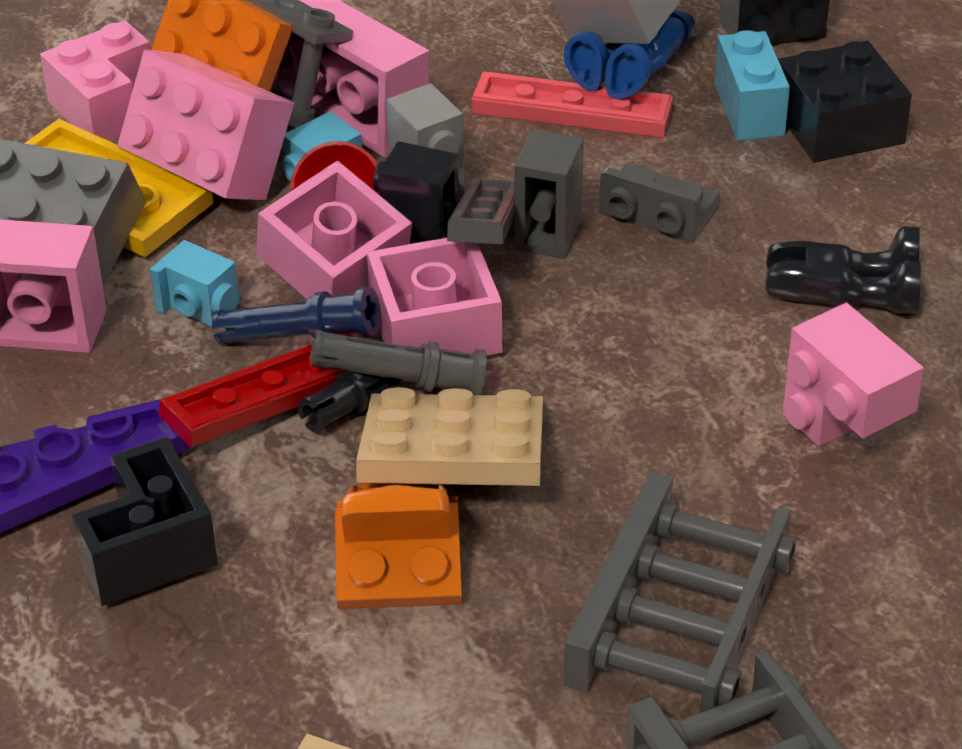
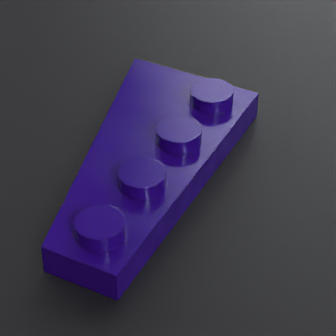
M161 399L88 416L86 426L71 430L57 428L56 424L33 430L34 439L1 446L0 533L114 483L110 455L167 436L177 454L190 449V446L159 417V400Z

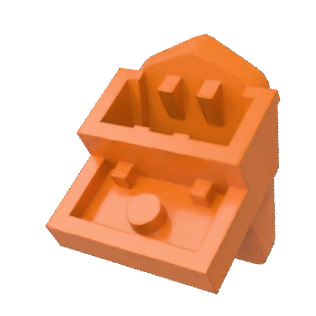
M364 483L350 487L343 499L337 501L335 507L336 601L338 609L462 605L457 496H449L448 489L444 484Z

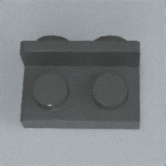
M626 163L621 171L609 167L606 168L600 177L599 213L693 243L719 209V191L700 186L691 181H683L660 174L645 167H637Z

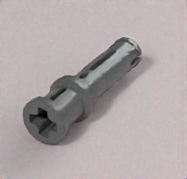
M316 330L314 333L315 341L312 342L310 366L333 368L415 382V386L424 392H431L433 388H460L471 391L473 395H481L487 366L486 350L475 349L470 354L440 349L439 343L428 341L427 344L422 343L421 348L336 335L322 332L321 330Z

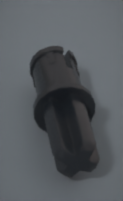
M341 372L335 376L333 384L299 400V417L302 420L318 411L316 413L317 417L308 421L305 426L312 432H319L325 429L327 425L349 413L358 415L364 412L372 394H381L383 390L397 387L401 379L355 372Z

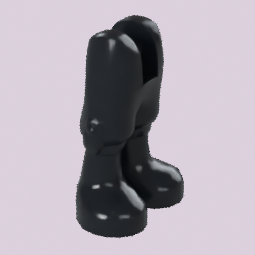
M910 226L901 227L895 234L889 249L875 253H861L842 244L811 241H788L772 244L766 255L768 270L765 277V289L770 296L792 301L816 302L840 306L846 302L850 306L861 303L886 308L898 314H918L921 264L919 261L920 229L919 227Z

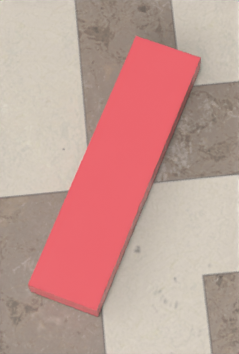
M484 71L477 84L471 103L473 114L664 138L673 109V96L638 91L634 95L623 99H613L607 94L605 86H600L598 90L589 92L578 83Z

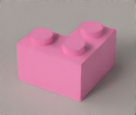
M124 20L119 23L108 24L101 30L76 40L62 42L58 47L40 53L48 102L72 125L110 142L120 138L144 49L151 50L150 41Z
M847 302L791 329L783 414L794 428L801 430L817 446H821L852 430L863 439L917 412L924 367Z

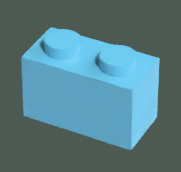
M745 30L736 34L719 35L717 39L715 87L736 140L785 136L790 87L766 31L754 32Z

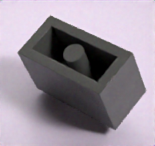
M532 129L514 166L515 250L566 259L582 222L583 137Z

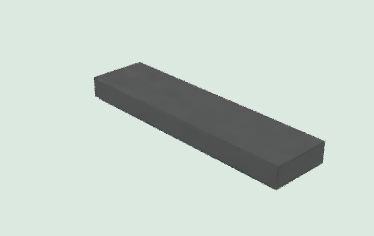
M477 178L471 180L448 221L447 241L503 245L515 217L514 181Z

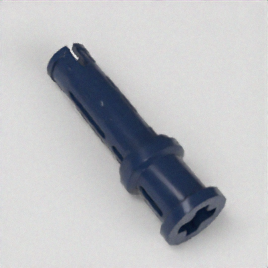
M370 286L358 288L355 294L331 296L327 291L314 293L308 298L307 302L216 310L212 318V330L225 328V332L214 334L215 340L220 345L232 342L310 334L314 338L316 330L336 335L359 332L363 337H373L377 335L380 329L381 308L378 296Z

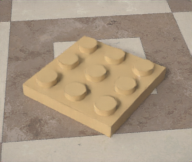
M401 387L383 390L381 394H372L356 459L357 483L540 486L543 396H531L529 392L519 389L503 390L496 395H473L471 391L460 388L446 389L439 392L438 395L415 394L413 390Z

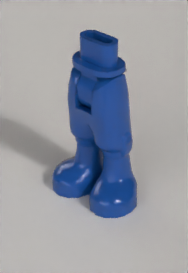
M674 9L659 29L656 37L649 44L639 45L634 43H604L602 38L596 33L582 31L569 39L565 45V66L571 77L589 92L598 90L605 81V88L610 97L613 99L629 97L645 86L650 76L661 69L667 63V60L690 38L691 30L695 26V20L691 14Z

